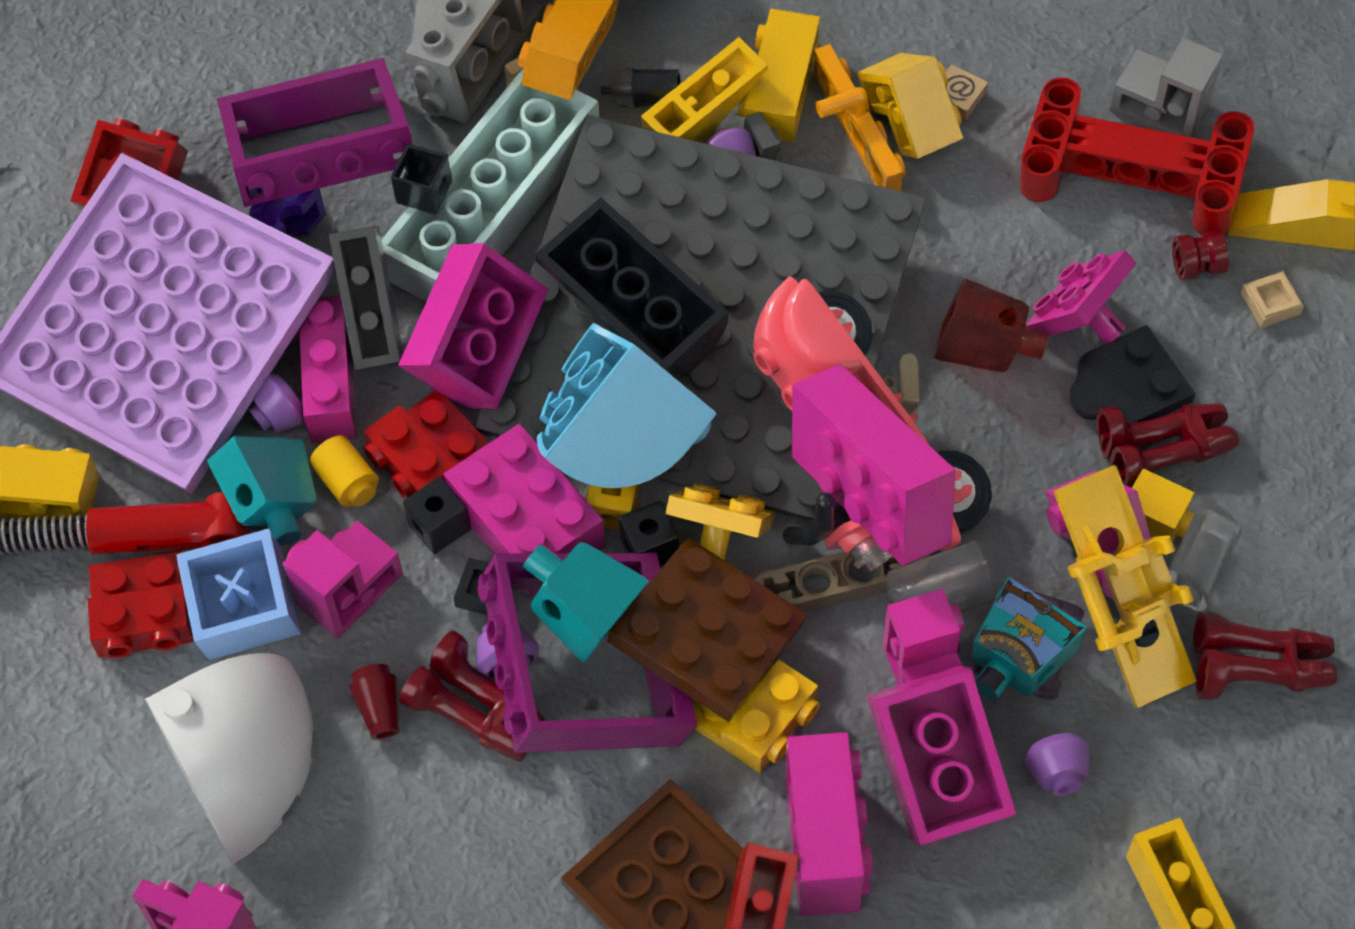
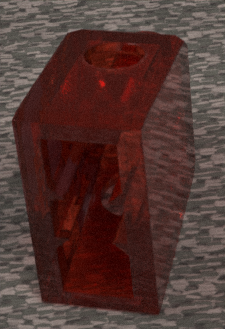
M963 278L942 321L934 359L1002 373L1008 370L1016 353L1041 360L1046 349L1048 334L1026 328L1029 313L1027 303Z

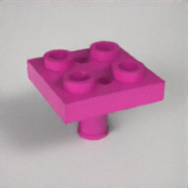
M1126 250L1108 256L1103 253L1083 264L1079 262L1072 263L1058 276L1060 283L1054 291L1043 296L1034 305L1033 311L1035 314L1024 326L1028 332L1030 329L1047 333V336L1088 325L1103 344L1114 341L1121 335L1117 329L1124 331L1126 325L1116 317L1105 302L1137 263Z

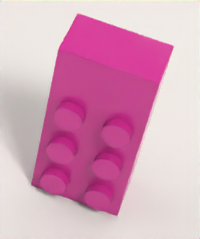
M841 364L792 384V458L818 482L821 490L832 494L835 500L846 510L850 519L854 523H859L874 537L880 549L888 551L902 566L950 545L952 539L956 470Z

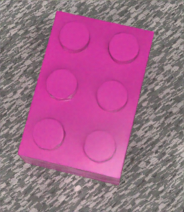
M485 243L452 245L398 366L464 409H497L549 289Z
M520 423L443 473L444 481L467 507L470 527L494 555L532 553L539 544L544 545L552 553H570L579 542H586L599 551L606 547L603 519L566 476L541 455L537 443ZM524 590V592L529 596V598L536 595L539 591Z
M956 666L866 696L910 839L922 846L1017 815L971 669Z
M848 732L787 737L785 776L793 853L799 855L795 873L799 916L860 912L862 894H870L869 876H872V857L870 845H865L864 828L867 827L864 797H859L858 780H861L859 750H850Z

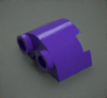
M316 189L252 205L249 215L291 237H297L302 235L309 236L325 217L326 212L321 191Z

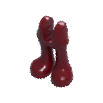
M1221 403L1183 405L1181 410L1166 416L1134 423L1127 422L1126 416L1118 407L1101 408L1097 412L1096 425L1101 452L1104 458H1110L1109 467L1112 465L1117 466L1123 484L1129 487H1133L1143 468L1153 473L1181 462L1193 460L1196 463H1200L1224 454L1239 444L1236 430L1230 426H1222L1228 419V412L1225 405ZM1172 437H1180L1181 441L1152 449H1137V447Z
M1200 611L1196 616L1193 630V647L1196 655H1201L1195 677L1197 680L1195 686L1198 699H1217L1221 696L1226 686L1235 681L1267 682L1286 686L1295 692H1302L1308 688L1331 686L1337 681V668L1334 664L1323 661L1298 660H1317L1331 656L1335 652V643L1332 637L1298 628H1290L1288 631L1255 628L1230 622L1218 613L1211 611ZM1246 649L1278 653L1279 659L1231 654L1224 652V650Z
M455 630L448 632L438 643L431 656L430 670L425 666L417 668L402 688L399 701L413 711L435 712L467 729L480 739V745L486 749H493L508 758L521 762L529 752L515 753L512 734H508L503 725L506 708L503 689H499L497 684L487 679L469 663V645L465 637ZM441 680L455 686L491 709L488 716L449 691ZM537 711L538 720L546 721L544 717Z

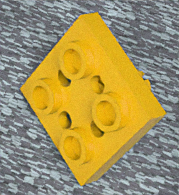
M693 483V487H685L684 490L670 495L665 514L704 524L700 545L723 560L727 552L731 531L758 538L772 530L776 511L765 509L766 501L762 499L738 495V499L731 498L729 500L719 497L720 489L698 483Z

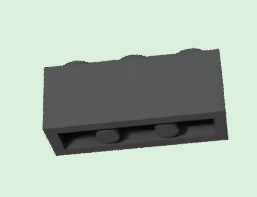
M379 226L329 234L355 370L400 362L403 348Z

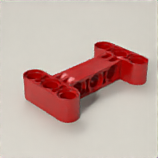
M1058 77L1051 79L1044 85L1021 159L1020 190L1027 199L1034 202H1044L1053 198L1059 190L1063 173L1066 172L1194 198L1192 225L1195 231L1200 235H1203L1205 231L1218 229L1222 231L1223 235L1229 232L1244 180L1254 135V123L1248 115L1239 111H1229L1221 114L1215 121L1210 141L1079 115L1081 89L1074 80Z

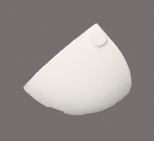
M255 653L220 661L179 680L145 699L169 749L233 864L252 853L283 823L281 818L291 806L296 795L300 796L312 762L311 748L314 724L307 694L294 665L287 658L277 654Z

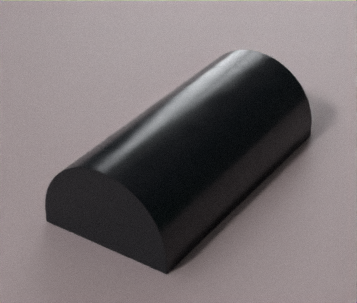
M601 197L534 254L536 262L610 331L635 344L675 379L683 377L694 369L715 347L727 327L729 312Z

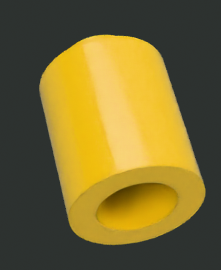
M338 435L329 438L314 450L309 464L341 506L360 507L367 504L375 496L379 477L346 436Z

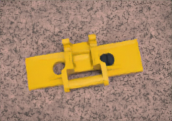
M1116 465L1054 490V495L1078 556L1075 558L1076 562L1068 566V572L1071 578L1077 579L1098 634V638L1095 639L1096 646L1099 651L1113 648L1134 707L1144 706L1196 682L1197 680L1169 606L1175 604H1188L1194 601L1189 586L1173 583L1162 555L1175 551L1171 536H1154L1143 539ZM1109 527L1116 531L1119 538L1118 547L1112 554L1103 553L1097 542L1100 532ZM1099 569H1103L1110 592L1120 614L1117 624L1114 623L1095 573Z

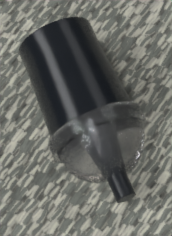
M627 67L626 70L615 75L611 86H601V95L612 94L613 100L619 106L629 110L654 106L681 84L679 69H635L634 67Z

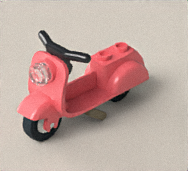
M787 277L772 293L760 312L753 343L755 351L753 357L756 365L765 375L771 376L781 389V396L786 406L792 411V384L841 364L928 444L926 438L915 424L918 415L916 413L912 414L918 407L920 398L917 357L907 353L900 359L901 393H898L896 379L891 375L881 378L866 358L873 333L872 322L865 308L853 297L840 291L817 292L807 279H802L798 283L793 277ZM942 450L937 453L956 470L951 544L939 549L940 551H950L960 543V534L973 529L987 514L992 500L991 482L984 468L973 457L959 451ZM828 492L818 495L816 499V519L810 525L789 526L783 531L784 541L791 545H816L825 540L827 550L841 548L845 554L851 553L856 559L853 565L857 570L866 565L870 572H872L892 557L888 551L880 549L874 537L859 523H854L850 519L846 510Z

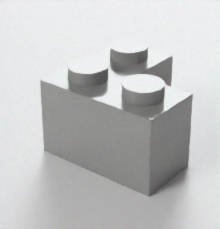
M1182 38L1169 62L1157 55H1151L1136 49L1115 84L1110 112L1153 130L1193 137L1210 107L1223 54L1185 38Z

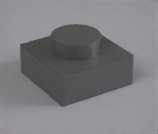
M761 112L745 117L743 129L751 132L755 140L757 156L777 161V154L781 151V141L777 130L774 127L768 126Z

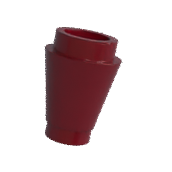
M373 664L352 672L351 678L353 683L350 684L349 689L367 730H369L371 739L380 740L398 734L397 679L395 674L390 673L389 665Z

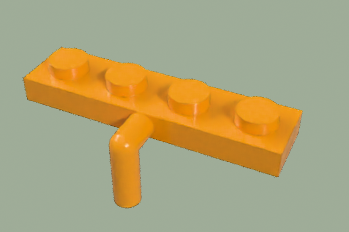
M830 44L814 49L813 76L826 99L816 102V110L819 117L822 119L833 114L836 115L875 185L901 191L902 178L906 177L904 162L898 153L893 154L889 148L886 131L882 123L874 121L869 113L867 91L861 87L855 88L851 81V72L846 60L838 58Z

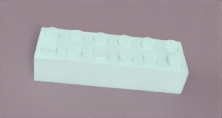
M523 68L449 157L452 183L437 214L408 207L382 238L389 281L427 302L452 245L485 243L497 253L503 255L564 179L586 116L590 115L599 118L598 100L576 90L572 99L568 100L521 85Z

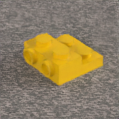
M778 659L730 722H727L692 699L698 724L695 730L761 774L770 761L777 764L784 757L787 750V737L792 735L799 724L806 727L815 717L820 707V702L817 701L818 685Z

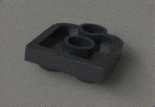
M1145 325L1114 341L1086 352L1078 362L1076 381L1070 389L1069 401L1075 412L1084 419L1096 420L1099 409L1114 406L1124 413L1127 422L1134 423L1163 417L1181 409L1183 405L1193 403L1196 393L1148 325Z

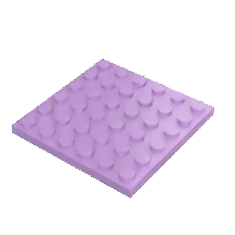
M121 153L1 330L0 391L192 495L209 469L207 460L226 443L265 379L269 376L335 274L334 259Z

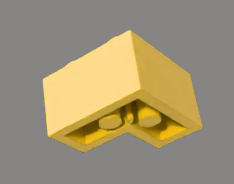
M899 53L857 72L861 87L868 94L870 112L888 116L901 155L919 159L963 139L959 127L962 123L961 115L957 106L950 100L945 86L948 84L947 73L936 57Z

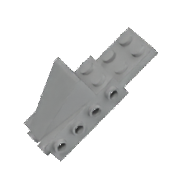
M417 0L413 39L405 51V55L422 108L434 116H445L466 124L503 71L504 65L510 61L549 3L548 0Z

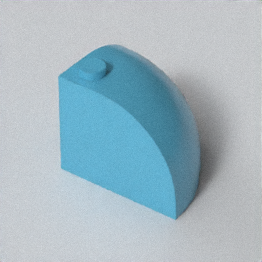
M592 323L561 369L566 375L559 393L556 394L554 391H551L547 396L540 415V420L546 424L545 434L540 432L537 435V445L545 459L563 473L579 482L603 488L629 487L649 481L670 469L693 444L701 442L711 429V421L717 413L635 344Z

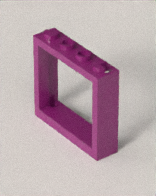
M384 58L217 98L232 165L244 207L392 171L400 159H394L393 154L403 152L407 144L413 145L409 125ZM378 87L380 93L371 95L370 89ZM385 105L391 121L390 124L245 159L241 140ZM245 120L246 126L237 127L236 122ZM262 187V193L250 195L249 190Z
M531 553L495 554L484 573L480 574L478 594L480 600L486 602L488 612L487 639L489 644L494 645L497 658L495 680L497 687L503 689L506 703L504 726L506 732L512 734L515 753L680 747L698 725L692 699L646 667H644L655 717L538 720L512 590H540L544 583L523 567ZM569 553L554 554L561 560H564ZM604 553L649 580L648 584L661 570L657 553Z

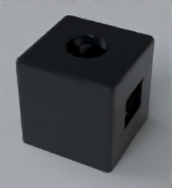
M407 144L391 175L396 203L431 214H437L452 183L448 155ZM404 168H405L406 172H405L403 178H400V176H401V174H402V172H403V170H404Z
M437 477L403 501L408 525L433 554L438 553L471 529L467 507L441 477ZM444 502V506L440 511L430 512L436 506Z
M662 501L654 502L619 516L620 540L626 553H657L660 567L664 566L679 548V535L669 515L665 514L666 509ZM658 526L654 534L646 535L642 533Z

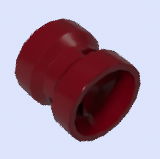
M1221 230L1205 231L1201 238H1193L1189 234L1173 238L1172 259L1178 278L1180 280L1194 279L1199 273L1204 271L1210 275L1225 274L1229 265L1228 248Z

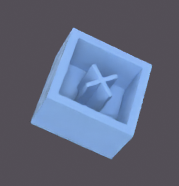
M269 528L176 555L194 642L208 660L301 634L290 583L283 566L285 560L282 548Z

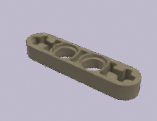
M875 545L864 554L858 548L848 554L842 552L766 571L757 575L753 580L766 588H772L775 594H778V596L801 611L807 612L916 584L926 576L929 554L915 560V567L907 568L906 565L902 566L888 551H883L878 545ZM882 558L886 559V567L890 566L889 575H884ZM859 563L868 564L874 569L875 576L867 582H859L850 576L849 569ZM811 575H821L828 579L830 587L822 593H812L804 587L803 582ZM795 581V591L798 598H792V589L789 590V582Z

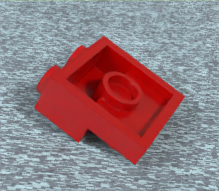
M115 118L114 124L98 120L70 201L77 206L85 207L121 153L173 179L179 180L188 150L178 143V136L167 131L154 129L152 135L139 131V125L124 119Z
M436 390L407 411L401 405L397 406L363 431L366 445L363 447L365 455L377 469L384 467L392 475L391 482L404 499H407L437 477H441L444 480L443 473L489 443L452 402Z
M183 550L89 565L91 598H87L90 642L98 657L124 658L135 651L147 649L167 651L179 647L180 644L194 642L176 556L177 554L184 553Z

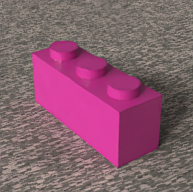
M341 295L320 297L299 328L303 417L311 444L323 443L329 438L338 435L346 436L348 440L357 439L352 352Z

